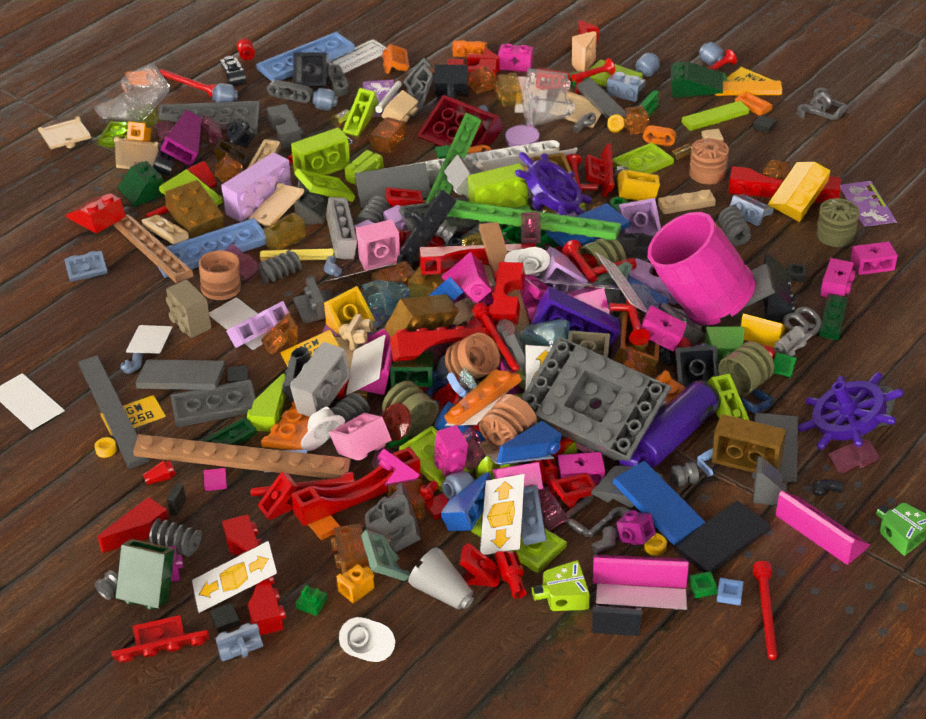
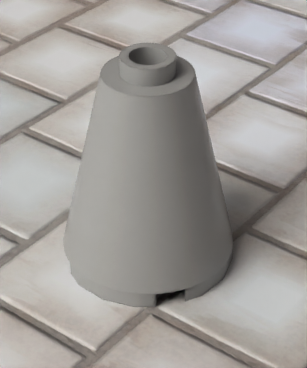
M437 547L431 549L420 559L423 562L419 568L414 567L408 582L412 587L458 610L461 608L466 609L474 599L472 597V589L442 550Z

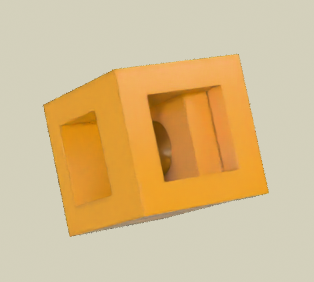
M128 122L127 139L150 142L152 129L147 128L146 123Z
M357 564L343 575L338 574V591L354 604L374 589V574L372 570L367 566L362 568Z

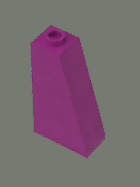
M185 110L166 136L160 150L191 167L199 153L201 117Z

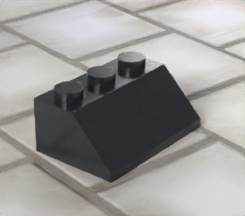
M765 254L764 264H767L770 268L775 289L774 294L763 298L765 318L770 321H783L785 315L795 311V303L791 302L793 299V290L790 289L791 278L787 277L786 268L770 254Z

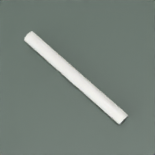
M396 81L375 109L376 112H382L402 86L400 81Z

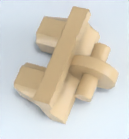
M355 314L350 324L340 326L338 333L343 340L350 341L349 350H355L358 344H365L367 342V333H372L374 326L371 319H363L361 314Z

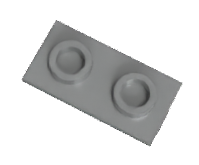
M794 326L775 343L774 350L777 353L794 356L796 354L795 350L804 347L812 334L805 335L802 326Z

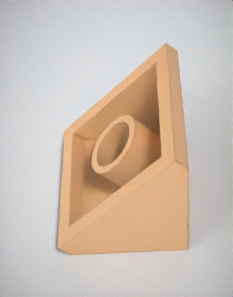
M597 32L572 36V65L577 71L589 70L595 62Z

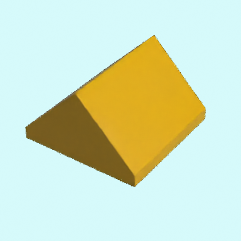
M358 286L324 303L326 325L338 335L340 326L350 324L355 314H361L363 319H371L372 322L376 321Z
M743 313L741 327L745 328L744 340L774 348L775 343L785 336L787 332L786 327L781 323Z

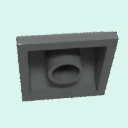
M299 180L297 188H303L304 194L294 203L296 224H322L325 220L328 199L321 194L310 192Z

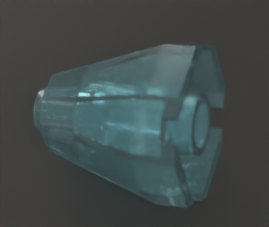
M376 280L362 285V289H365L361 294L376 321L389 318L399 300L409 298L410 296L409 288L403 282Z
M558 319L527 325L525 330H521L520 340L523 342L524 347L526 345L552 347L559 336L568 340L570 322Z

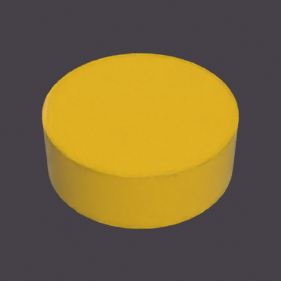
M612 115L608 119L607 127L611 132L618 133L624 128L625 121L620 115Z
M109 437L99 439L95 443L96 454L103 458L114 455L117 451L115 440Z
M658 533L644 544L645 551L654 556L663 554L667 548L666 538Z

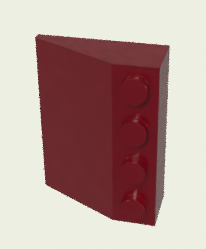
M443 95L417 134V137L438 146H450L465 113L481 119L470 147L490 146L496 141L504 126L499 116Z

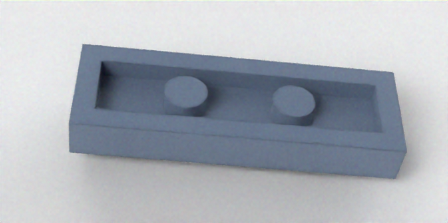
M537 485L523 489L521 532L524 545L547 541Z

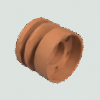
M713 138L695 141L691 147L690 177L702 184H717L726 178L729 152L727 144Z
M217 250L208 252L199 259L200 287L204 296L213 300H226L240 292V264L237 255L232 252Z
M484 333L472 334L452 344L445 354V365L448 373H453L456 378L465 374V379L468 383L489 375L498 368L500 363V351L497 344Z
M505 394L500 397L493 405V408L480 420L479 428L489 444L500 450L501 445L536 425L537 418L527 402L515 395Z

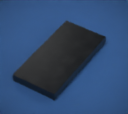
M737 500L676 543L674 550L703 573L710 571L713 573L769 532L771 525Z

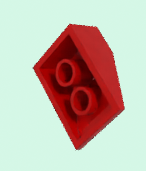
M110 193L97 197L66 214V218L96 234L126 217L121 199Z

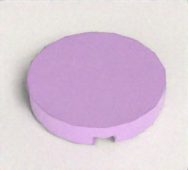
M527 125L514 126L506 131L505 141L508 142L510 147L539 142V132L534 127Z

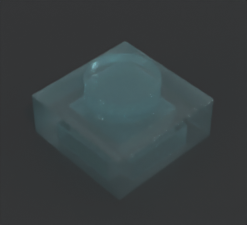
M465 367L458 372L460 376L458 381L464 389L468 387L472 391L478 386Z

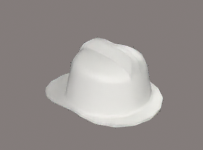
M530 247L509 252L505 256L504 262H523L526 275H535L537 277L549 266L550 256L542 248Z
M324 407L311 415L308 420V432L301 442L303 450L311 451L324 444L331 437L329 431L345 423L343 416L335 415L329 407Z
M360 617L349 619L344 623L339 634L340 646L346 653L373 662L385 660L391 655L395 645L394 635L388 627Z

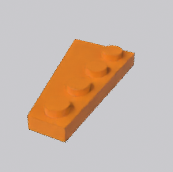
M493 370L444 415L447 423L461 425L522 381L520 375L509 371Z
M292 402L291 408L288 411L285 410L281 415L282 419L279 423L274 424L270 429L271 433L267 437L264 436L261 440L262 447L281 450L303 449L301 442L308 432V420L310 417L298 413L295 402Z

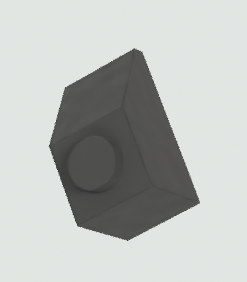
M758 456L753 503L777 505L781 490L786 492L787 484H782V473L766 459Z

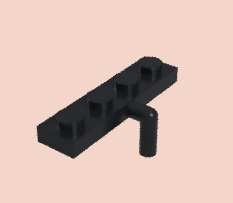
M440 190L423 216L415 210L405 211L403 213L404 218H414L418 224L400 251L413 262H417L420 257V247H427L457 201L444 190Z

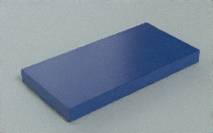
M608 203L576 216L621 223V231L630 227V221ZM547 230V235L562 248L571 240H578L582 247L600 239L599 237L571 235L564 232H551Z
M645 461L615 477L612 482L641 513H651L654 526L673 545L706 523Z

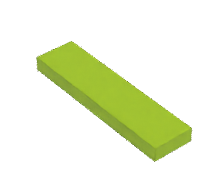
M737 101L682 117V123L692 131L749 114V108L743 102Z

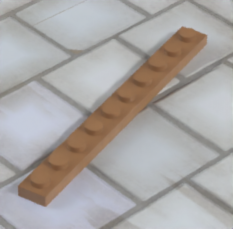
M138 434L133 450L134 456L276 473L286 472L294 475L329 479L340 478L341 475H345V472H349L351 458Z

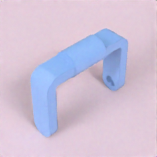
M453 373L448 374L447 379L452 388L462 398L472 391L470 388L464 389Z
M713 448L697 457V465L708 476L713 475V471L704 461L712 458Z

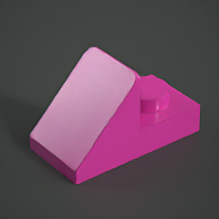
M525 275L524 289L520 290L524 304L539 301L548 288L535 275Z
M384 448L378 455L379 464L388 471L394 470L385 486L416 481L420 474Z

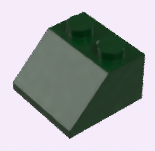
M148 161L140 162L130 167L119 184L118 190L135 207L164 196L159 191V186L164 184L163 177Z

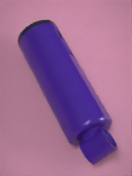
M700 380L690 383L655 415L629 461L620 460V464L622 466L634 467L645 461L651 468L656 467L719 409L720 399L715 389L710 384Z

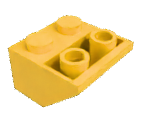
M624 169L617 174L620 198L639 201L656 199L660 187L658 175Z

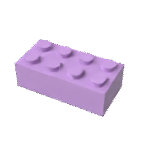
M273 152L222 184L226 215L242 222L250 217L277 189L278 183L292 186L289 160Z

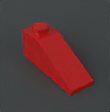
M146 498L97 536L101 551L106 553L121 548L122 544L131 539L139 541L149 539L151 528L157 519L160 518L162 522L169 520L167 509L151 498Z

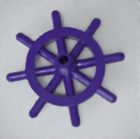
M525 152L519 153V158L529 168L526 172L517 169L515 175L526 180L528 187L535 195L532 198V206L536 210L541 211L546 205L558 212L559 215L567 216V214L573 212L577 215L585 213L579 205L581 202L589 204L592 199L581 193L578 184L573 179L575 176L574 172H567L557 164L550 162L546 153H542L541 160L535 162Z
M876 372L868 382L852 381L846 383L845 377L839 376L837 382L832 385V389L826 392L820 399L806 398V404L815 406L813 409V419L798 424V431L803 432L817 427L823 435L816 444L819 450L824 449L831 439H853L855 446L861 447L863 445L862 436L876 428L880 422L890 425L896 423L894 416L886 415V402L903 396L904 391L898 388L883 394L882 390L877 386L878 382L882 379L880 372ZM867 396L872 397V398H870V399L864 401V399H865Z

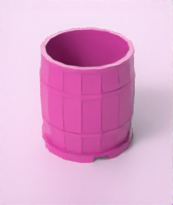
M692 212L673 219L659 230L648 247V259L656 269L661 281L677 303L683 307V311L688 319L695 324L714 325L720 323V318L725 317L729 313L731 316L738 313L750 301L756 283L753 279V273L747 265H744L742 258L723 230L706 213Z

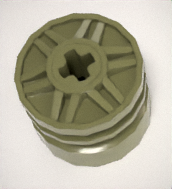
M841 198L824 201L819 212L816 232L818 240L832 247H845L855 241L860 213L858 206L849 200Z
M600 238L582 246L579 250L581 255L588 253L596 257L597 265L604 264L596 253L612 263L626 259L624 249L617 239L606 240Z
M748 341L720 361L718 372L719 376L730 373L738 394L745 396L773 375L775 366L769 352L762 345Z
M403 381L395 385L384 398L382 410L385 416L407 436L415 437L434 424L439 413V406L417 384L412 381Z

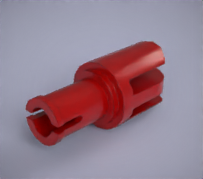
M553 458L531 461V463L539 462L542 483L547 484L553 497H559V494L551 484L559 476V469Z
M497 551L495 553V560L502 580L509 583L514 599L517 596L518 599L523 598L527 591L521 579L524 571L517 551Z

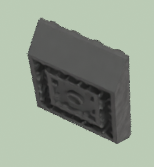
M559 336L521 399L527 402L533 409L537 423L543 421L560 432L562 436L593 451L601 452L602 455L612 460L629 461L668 395L671 386ZM594 401L602 402L601 407L598 409L591 408V404Z

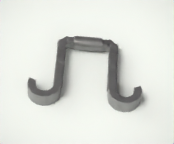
M825 88L815 89L814 98L822 92L827 93L828 90ZM832 99V105L840 107L833 115L815 109L813 106L803 104L798 106L797 115L800 118H804L805 112L836 120L846 112L847 105Z
M594 495L584 497L564 514L563 519L564 523L585 537H593L609 522H612L618 516H624L629 510L625 507H616L591 530H588L571 517L594 499Z

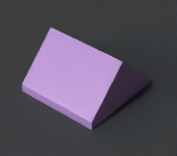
M655 198L619 205L618 212L630 221V227L622 230L621 233H645L649 236H655L661 229Z

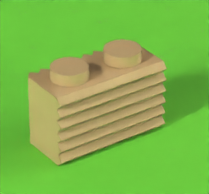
M402 90L386 105L382 118L396 126V128L401 124L405 125L410 115L414 116L417 112L419 101Z

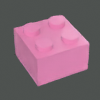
M392 220L356 228L358 258L364 270L397 263V258L400 255L399 232Z
M363 413L329 431L338 454L355 460L364 459L368 456L367 453L372 450H380L386 446L385 443L391 441L383 418L368 413Z

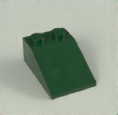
M679 61L672 63L673 98L722 94L723 72L691 62Z

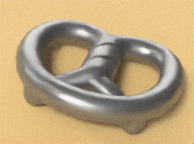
M799 307L794 313H789L783 318V324L788 331L793 328L789 320L794 319L803 327L805 335H816L820 331L822 324L819 315L809 307ZM801 313H808L809 315H811L815 320L816 325L810 324L801 315Z

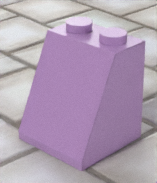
M551 246L546 252L550 256V264L537 278L588 282L587 278L566 255ZM543 282L548 287L550 286L563 293L584 288V286Z

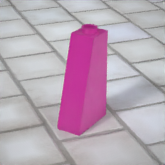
M472 252L441 276L444 281L451 277L464 291L460 295L475 303H478L492 291L483 264Z

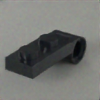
M227 56L220 60L221 67L227 75L229 84L233 86L246 84L245 72L236 57Z
M163 139L152 167L158 173L168 177L175 158L160 150L165 141Z
M299 347L292 351L288 368L285 370L286 379L283 383V391L285 395H288L291 402H294L290 388L291 382L301 372L303 365L311 358L306 347Z

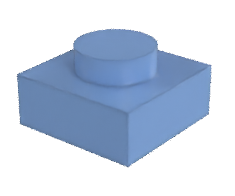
M720 578L717 602L740 605L743 581Z

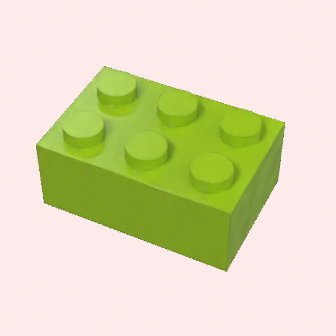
M339 128L291 143L294 173L299 168L327 175L342 170L350 164L348 137Z
M520 163L468 175L469 202L509 208L528 205L527 182L525 179L515 175L517 169L525 170Z

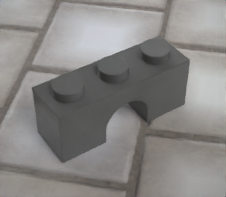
M287 104L267 108L268 122L272 130H276L277 140L281 141L282 149L291 147V143L301 140L303 137L302 128L298 126V121L296 118L294 119L292 109L289 110Z

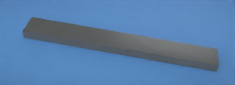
M98 356L79 361L78 364L128 469L148 463V458L134 456L133 450L138 436Z

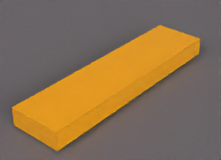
M723 81V93L715 94V96H740L744 92L752 95H782L781 81Z

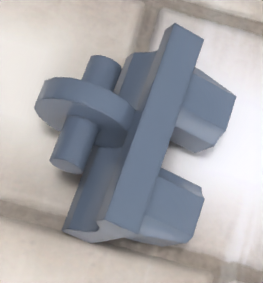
M249 623L244 624L236 631L231 633L223 632L215 638L222 662L242 655L243 658L248 657V652L263 647L256 623L252 625Z

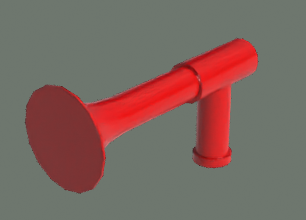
M727 49L725 56L721 60L707 68L716 70L727 63L735 65L737 57L732 50Z
M606 59L605 64L601 67L572 74V81H576L575 93L581 94L577 90V84L583 82V79L603 72H607L612 76L615 73L613 61Z
M578 154L568 155L566 159L572 172L575 174L574 177L581 193L582 191H597V183L581 184L578 166L582 163L581 156Z
M578 240L568 241L563 246V254L574 257L591 283L597 280L596 275L609 273L605 266L591 269L579 252L581 243Z
M628 299L625 302L626 304L610 302L609 311L628 312L634 330L629 336L630 342L634 345H643L648 342L650 333L648 330L641 328L637 308Z

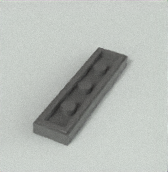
M591 78L577 84V90L607 119L612 115H620L624 121L629 119V114Z

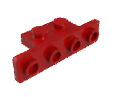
M607 143L602 151L600 159L589 154L585 158L586 180L592 184L597 183V185H600L603 197H606L609 192L611 193L615 186L613 182V152L609 143Z
M180 615L134 625L133 631L136 646L113 651L112 657L114 661L119 660V663H125L134 660L133 657L135 656L151 657L157 655V651L165 649L168 652L180 650L181 646L187 644L199 646L205 644V640L210 639L208 630L184 635Z

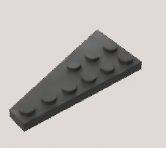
M260 101L160 104L158 115L160 120L177 122L185 110H188L201 117V126L224 130L228 129L234 119L239 122L243 120L258 135L261 105Z

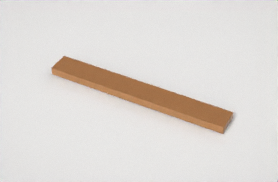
M129 214L113 224L116 229L175 283L193 277V272L187 265Z
M498 222L479 224L480 235L493 277L495 270H498L499 262H504L505 256L508 254ZM514 290L507 296L519 298L521 306L519 325H514L526 352V345H537L533 332L529 329L530 322L520 290Z

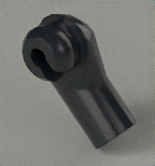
M831 479L816 481L812 485L814 487L812 492L816 496H823L825 490L842 493L844 482Z

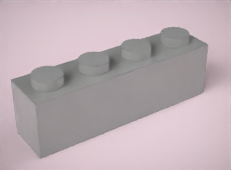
M329 197L326 219L335 258L343 260L354 259L357 238L347 198Z

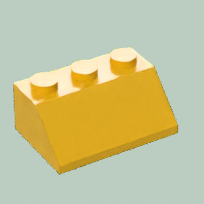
M797 162L768 205L800 222L829 181L830 170L816 162Z

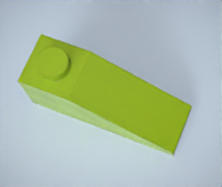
M359 88L343 128V133L357 137L360 136L374 116L375 109L379 103L376 92Z
M730 373L712 377L707 383L715 389L720 399V407L715 412L719 418L724 414L749 420Z
M285 374L278 377L254 400L252 408L248 410L247 420L257 431L271 432L270 429L273 425L278 424L286 399L283 391V383L286 379Z

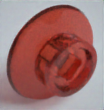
M395 403L382 413L381 417L384 420L391 441L402 439L409 431L411 424V415L408 408L404 404Z

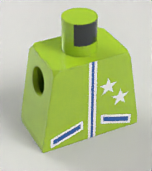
M578 561L546 570L543 573V585L532 587L534 601L547 599L552 611L589 609L590 594Z

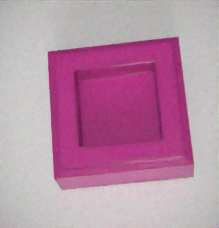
M225 468L204 470L205 491L227 489Z

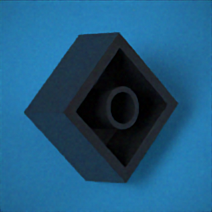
M293 52V83L305 86H329V53Z
M434 64L433 83L436 96L445 95L456 99V97H469L470 77L468 65Z

